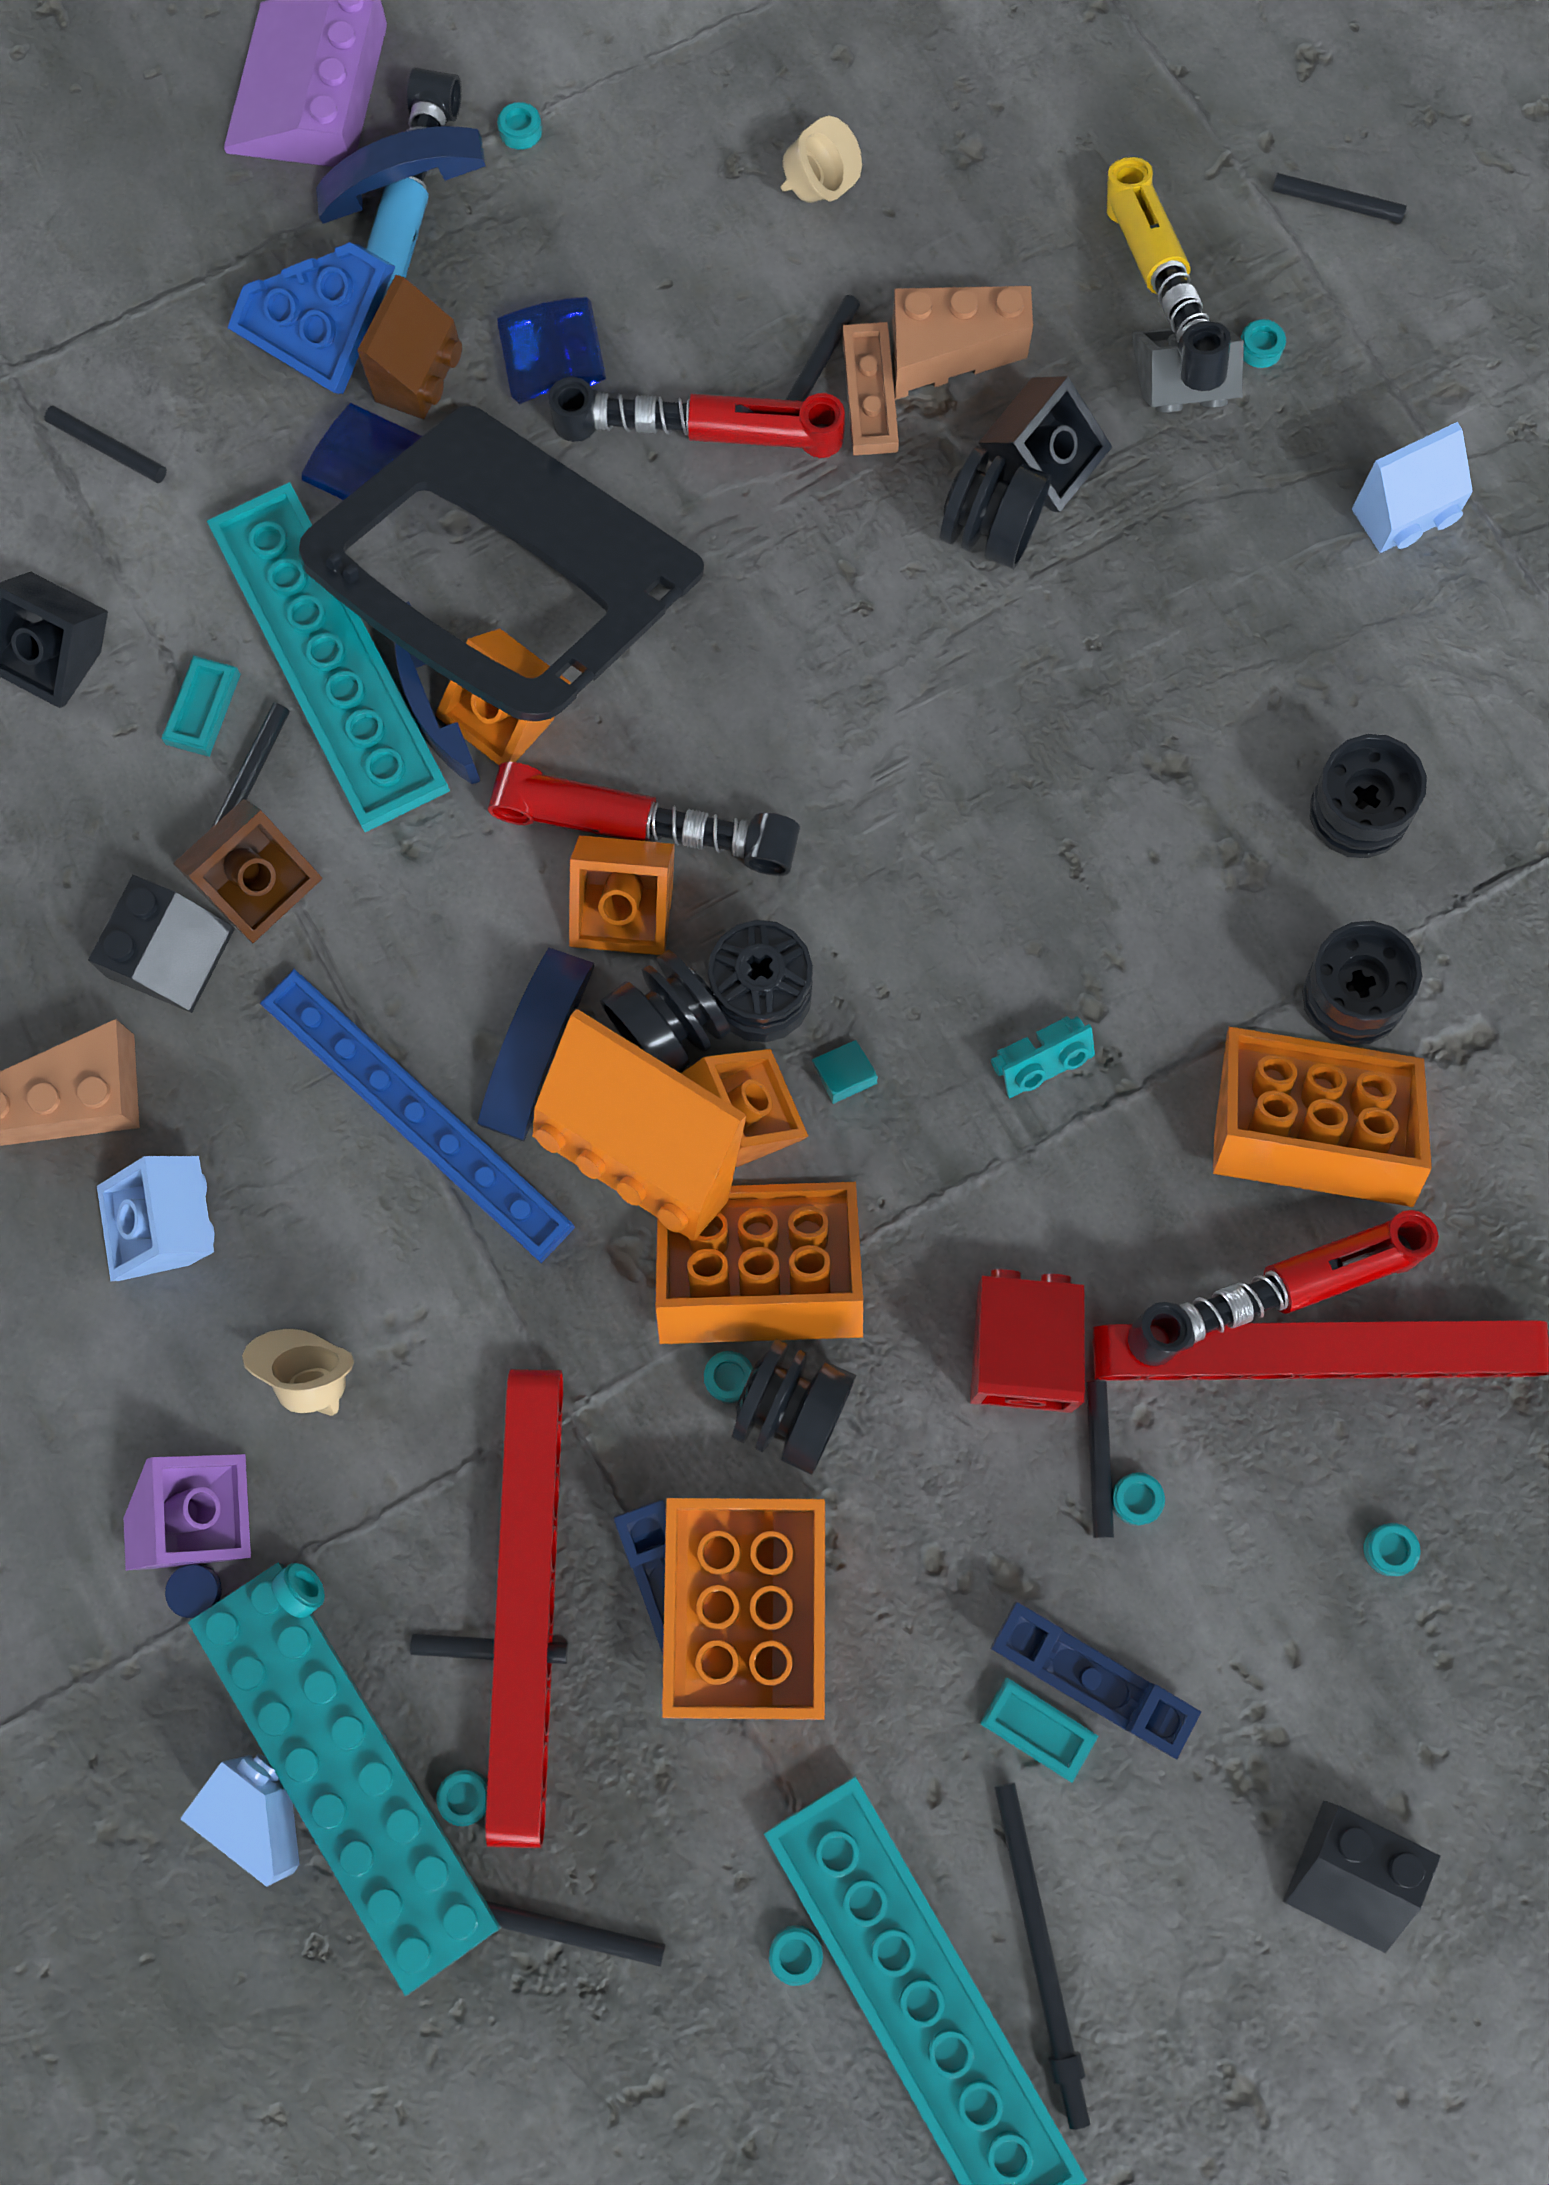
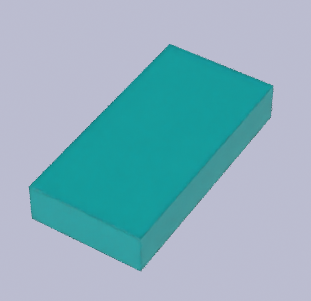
M197 656L192 657L161 738L167 746L210 757L241 676L238 668Z
M1005 1677L979 1722L985 1728L1073 1783L1099 1737L1007 1677Z

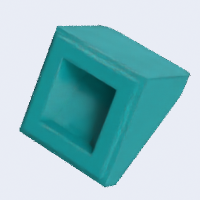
M857 1040L812 1059V1063L832 1104L877 1084L878 1076Z

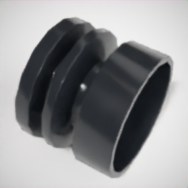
M976 446L970 453L964 466L958 471L949 490L944 505L940 540L952 545L965 527L961 548L969 552L978 542L980 536L984 534L988 536L985 558L1014 570L1020 562L1038 523L1052 477L1048 473L1022 464L1016 470L1010 482L1003 479L1006 469V458L999 454L994 458L987 473H985L989 452L987 449Z
M1364 734L1346 740L1331 753L1310 799L1309 817L1316 835L1329 849L1346 857L1370 858L1389 851L1402 840L1426 796L1427 775L1420 758L1406 743L1388 735ZM1362 801L1368 803L1363 810L1357 807Z
M753 920L736 925L720 937L710 954L708 977L710 989L718 1001L717 1004L730 1027L731 1033L747 1041L765 1043L785 1038L802 1024L810 1010L813 965L807 946L795 931L778 922ZM766 969L769 970L770 978L768 980L763 976H759L756 980L752 979L753 970L760 974Z
M1376 921L1351 922L1338 928L1320 945L1314 962L1308 971L1302 990L1304 1010L1313 1026L1330 1040L1347 1045H1363L1388 1036L1397 1026L1417 996L1423 977L1420 956L1410 939L1392 926ZM1353 985L1356 991L1349 992V986ZM1358 992H1365L1364 998H1360Z
M667 950L657 957L658 964L666 979L651 965L641 969L645 983L650 990L647 994L644 995L636 986L626 981L600 1000L608 1018L623 1038L679 1072L689 1064L687 1053L681 1044L684 1039H687L699 1050L705 1052L711 1045L702 1026L719 1040L730 1033V1027L717 1004V999L701 976L694 969L688 967L671 950Z
M776 1339L769 1351L755 1364L745 1384L736 1407V1424L731 1437L744 1444L756 1423L762 1426V1430L755 1449L763 1452L778 1433L786 1437L781 1461L813 1475L855 1382L856 1375L829 1362H825L813 1379L809 1380L803 1377L807 1352L799 1350L789 1369H785L781 1365L785 1358L788 1344Z

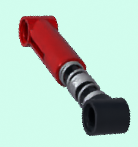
M565 377L551 387L548 395L554 429L560 437L571 442L583 441L591 437L598 429H607L609 431L613 426L624 427L627 432H630L635 427L637 432H654V434L657 433L658 429H664L666 434H670L672 430L684 431L685 435H688L689 441L803 448L806 453L813 457L826 458L836 454L841 449L844 441V406L838 398L827 393L813 394L807 397L805 401L691 394L687 403H682L680 398L677 399V402H662L660 396L657 399L655 396L643 397L642 395H637L635 400L622 399V396L619 394L617 399L609 398L608 393L601 394L597 390H592L589 383L581 378ZM571 408H580L576 411H567ZM817 424H826V425H829V426H828V427H825V428H819V427H816L815 425H817Z
M503 762L499 765L488 806V812L492 816L516 825H530L533 822H539L619 839L649 841L654 836L656 841L662 838L673 839L677 845L682 843L684 847L687 845V847H697L702 850L705 846L714 847L717 853L729 850L732 851L733 856L743 857L745 866L751 870L772 876H784L790 873L800 831L799 823L787 816L776 813H759L751 821L747 822V820L744 821L742 819L739 823L737 818L733 822L717 819L716 814L710 818L708 813H704V811L701 813V811L688 809L684 813L676 811L675 806L671 810L659 808L658 802L656 803L654 796L548 776L534 767L518 762Z
M1415 1210L1402 1211L1390 1221L1269 1265L1264 1270V1276H1255L1248 1285L1239 1282L1215 1291L1212 1298L1208 1300L1199 1297L1192 1304L1188 1302L1180 1305L1169 1302L1155 1303L1130 1328L1128 1334L1130 1351L1136 1359L1144 1364L1151 1366L1164 1365L1179 1352L1193 1347L1194 1343L1204 1340L1206 1333L1216 1329L1223 1333L1224 1326L1232 1329L1252 1322L1256 1314L1262 1318L1264 1311L1272 1308L1287 1314L1390 1274L1407 1272L1436 1249L1439 1239L1436 1225L1422 1212ZM1398 1235L1407 1239L1411 1249L1401 1244ZM1372 1253V1256H1369L1367 1258L1361 1259L1359 1261L1353 1262L1345 1266L1343 1265L1346 1262ZM1151 1325L1160 1326L1166 1331L1169 1337L1168 1344L1161 1343L1155 1339L1150 1329Z

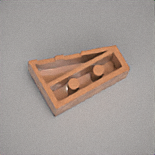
M1031 286L895 289L892 320L895 400L908 396L910 390L933 383L934 387L947 384L948 379L972 370L975 375L1028 358L1033 330Z
M117 1019L0 1071V1146L140 1128L135 1037Z

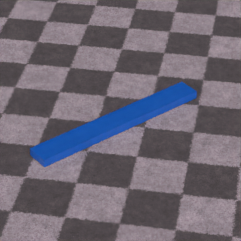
M295 969L260 1002L263 1008L540 1263L573 1231L575 1226Z

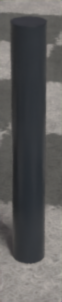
M1277 173L1272 189L1273 192L1400 224L1407 205L1281 173Z
M852 295L844 297L785 400L805 401L843 336V325L850 324L860 307V302Z
M50 406L46 410L44 419L52 426L156 483H161L164 480L167 472L165 466L55 406Z
M278 703L272 704L212 827L243 799L247 800L290 713L286 707Z
M1090 1381L1086 1382L1093 1538H1114L1107 1382Z
M413 1634L410 1654L416 1656L494 1660L495 1638ZM548 1643L547 1663L567 1664L568 1643Z

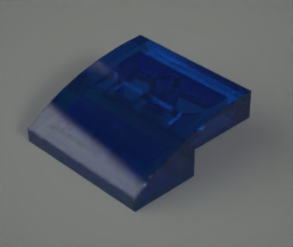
M587 297L545 302L497 318L511 397L519 404L550 392L551 387L565 377L581 378L589 383L590 386L606 379L592 304Z
M350 403L336 418L317 444L301 473L302 481L344 500L422 436Z

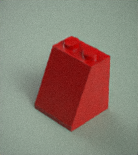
M1007 1269L991 1270L990 1276L981 1277L977 1291L970 1404L1072 1413L1084 1403V1285L1071 1284L1072 1277L1063 1274H1042L1041 1281L1021 1279V1272Z

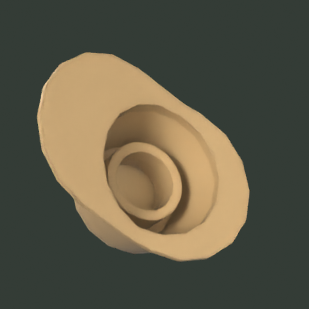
M828 115L818 119L802 131L799 138L788 147L783 156V167L787 179L780 187L782 191L793 190L801 200L812 203L823 199L827 201L836 200L855 185L861 174L862 159L856 137L850 128L839 118Z
M281 1329L260 1335L246 1346L242 1355L245 1368L253 1376L271 1385L281 1405L287 1410L296 1413L318 1411L329 1416L338 1412L339 1399L342 1397L346 1387V1375L354 1365L352 1354L347 1350L337 1347L315 1334L298 1329Z

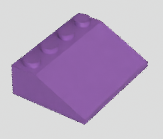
M268 0L261 2L224 145L225 152L235 155L334 167L357 151L387 27L381 0Z

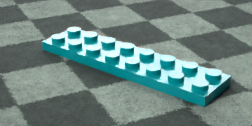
M286 483L207 520L364 832L372 830L450 792L446 780L361 617L336 599L304 571L299 559V545L301 537L312 526V523L291 483Z
M277 1562L190 1620L188 1624L271 1767L275 1770L278 1779L403 1994L407 1996L501 1929V1926L314 1615L310 1614L306 1618L295 1617L288 1613L277 1601L273 1593L272 1582L274 1577L285 1568L283 1564Z
M856 1775L765 1831L764 1836L959 2184L1082 2185L1087 2182L1085 2174Z

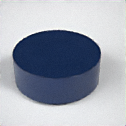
M186 1565L177 1569L170 1576L165 1588V1598L169 1608L175 1614L185 1618H195L219 1602L222 1594L219 1577L212 1569L203 1565Z

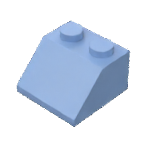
M1453 423L1375 461L1352 507V511L1379 553L1396 545L1399 549L1405 548L1417 541L1423 532L1437 527L1439 530L1445 529L1463 515L1462 509L1473 491L1463 430L1459 423Z
M144 1156L97 1185L110 1281H122L189 1266L214 1252L213 1242L215 1233L214 1227L209 1221L205 1197L207 1182L201 1172L199 1156Z
M257 1754L253 1758L248 1755L221 1762L180 1819L267 1887L293 1874L300 1865L293 1803L265 1756Z

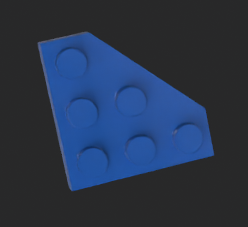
M349 242L335 248V252L317 259L310 258L281 270L280 274L266 280L258 279L243 285L227 328L333 393L344 394L359 357L357 350L381 304L396 266L364 247Z

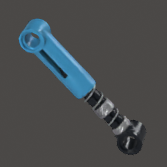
M415 67L412 69L407 87V105L410 112V129L407 131L428 127H442L448 121L455 122L457 120L462 97L459 75ZM431 170L384 186L366 248L396 266L383 299L395 275L405 278L407 276L428 202V193L423 182L425 176L431 174Z

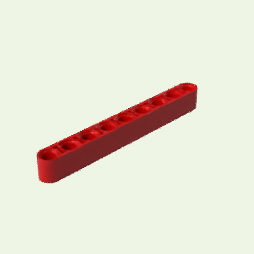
M1546 1321L1246 1323L1233 1329L1224 1326L1223 1333L1217 1329L1206 1333L1204 1340L1194 1343L1193 1347L1179 1352L1172 1360L1159 1366L1142 1363L1130 1351L1128 1334L1133 1324H1109L1093 1327L1095 1379L1104 1381L1484 1378L1549 1375V1333ZM1156 1325L1150 1326L1155 1339L1161 1343H1169L1168 1334L1163 1328Z
M510 1369L507 1379L486 1811L487 1847L542 1848L544 1842L552 1663H547L548 1643L553 1642L563 1411L562 1370Z

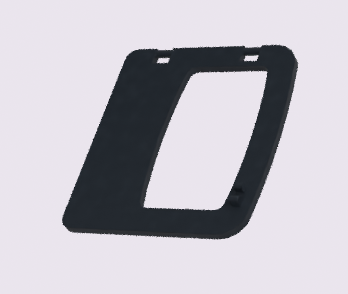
M461 406L454 410L308 528L301 537L299 545V559L304 571L368 624L404 650L477 697L514 718L534 722L551 719L569 706L577 698V694L609 668L665 614L666 610L677 599L682 598L700 581L704 571L702 558L693 550L475 406ZM423 490L430 491L461 507L523 546L583 590L607 614L542 675L536 678H526L495 662L429 620L369 575L345 551L413 494ZM660 583L670 591L660 600H657L649 593ZM573 666L582 674L569 685L559 677L568 668Z

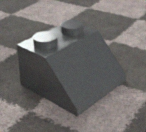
M1171 328L1132 332V343L1142 398L1159 412L1180 411L1183 409V404L1200 402V405L1203 407H1221L1228 404V399L1242 398L1244 340L1228 329L1231 336L1226 380L1216 389L1197 391L1185 386L1181 380V355L1178 350L1177 334Z

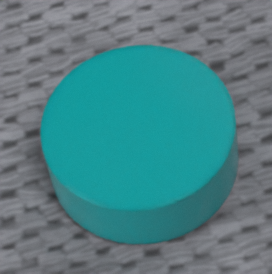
M515 102L507 105L500 111L497 124L500 138L505 145L513 149L522 150L534 146L542 136L541 118L534 106L524 102Z
M1267 319L1250 322L1243 329L1240 337L1244 340L1243 360L1257 368L1270 367L1278 362L1286 345L1284 330L1277 323Z
M723 1351L714 1355L708 1361L704 1370V1383L707 1391L714 1399L720 1402H738L753 1370L752 1364L744 1355L735 1351Z
M1140 1472L1128 1474L1119 1479L1112 1489L1113 1510L1127 1524L1140 1526L1151 1523L1160 1516L1164 1509V1490L1160 1483L1151 1475Z
M1387 1523L1378 1525L1365 1538L1364 1555L1366 1561L1379 1574L1385 1576L1405 1575L1416 1567L1420 1559L1421 1550L1416 1535L1402 1524Z
M291 1563L273 1579L272 1588L277 1601L288 1613L295 1617L306 1618L324 1603L325 1592L323 1584L315 1572L305 1565Z
M470 1769L459 1770L447 1776L440 1784L436 1798L441 1816L447 1822L456 1826H469L482 1819L487 1811L488 1780L481 1773Z
M793 1925L782 1929L775 1935L769 1950V1963L775 1976L785 1984L801 1986L809 1983L818 1975L823 1963V1949L819 1938L813 1931L804 1926Z

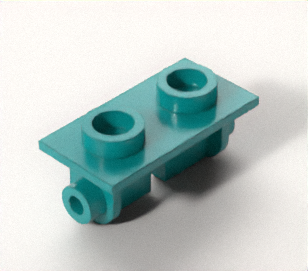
M1065 1016L1061 1020L1036 1032V1037L1041 1043V1047L1036 1049L1029 1038L1025 1037L1005 1048L997 1050L998 1056L991 1059V1064L999 1077L1004 1076L1009 1099L1024 1091H1032L1038 1088L1044 1081L1066 1070L1076 1069L1088 1059L1094 1057L1095 1049L1091 1025L1084 1026L1078 1016L1072 1019Z

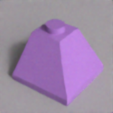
M245 1454L148 1458L124 1515L126 1571L171 1568L251 1558Z

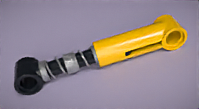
M1122 158L1114 162L1108 170L1107 215L1111 220L1119 223L1147 288L1152 293L1158 294L1159 303L1162 305L1167 321L1170 323L1172 331L1177 334L1178 350L1181 355L1180 376L1185 386L1197 391L1216 389L1225 382L1228 374L1231 344L1230 332L1225 326L1209 321V317L1205 313H1201L1203 304L1195 287L1189 284V262L1152 185V166L1141 158Z

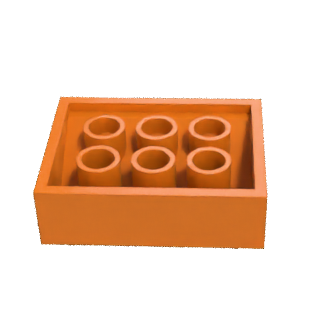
M576 1009L570 1015L535 1105L532 1137L537 1139L539 1144L547 1151L558 1153L577 1165L579 1170L587 1177L598 1179L617 1191L627 1203L634 1206L639 1205L659 1218L660 1222L667 1229L677 1233L680 1232L695 1241L728 1202L746 1114L579 1009Z
M1236 1027L1228 1028L1214 1132L1213 1174L1414 1207L1432 1169L1424 1058Z
M856 1182L731 1186L728 1202L695 1241L680 1232L677 1233L667 1229L657 1218L655 1308L659 1343L682 1344L775 1341L776 1339L863 1338V1287Z
M666 1498L662 1718L825 1720V1499Z

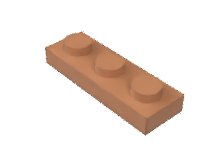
M888 322L843 325V347L853 455L897 453L899 439Z

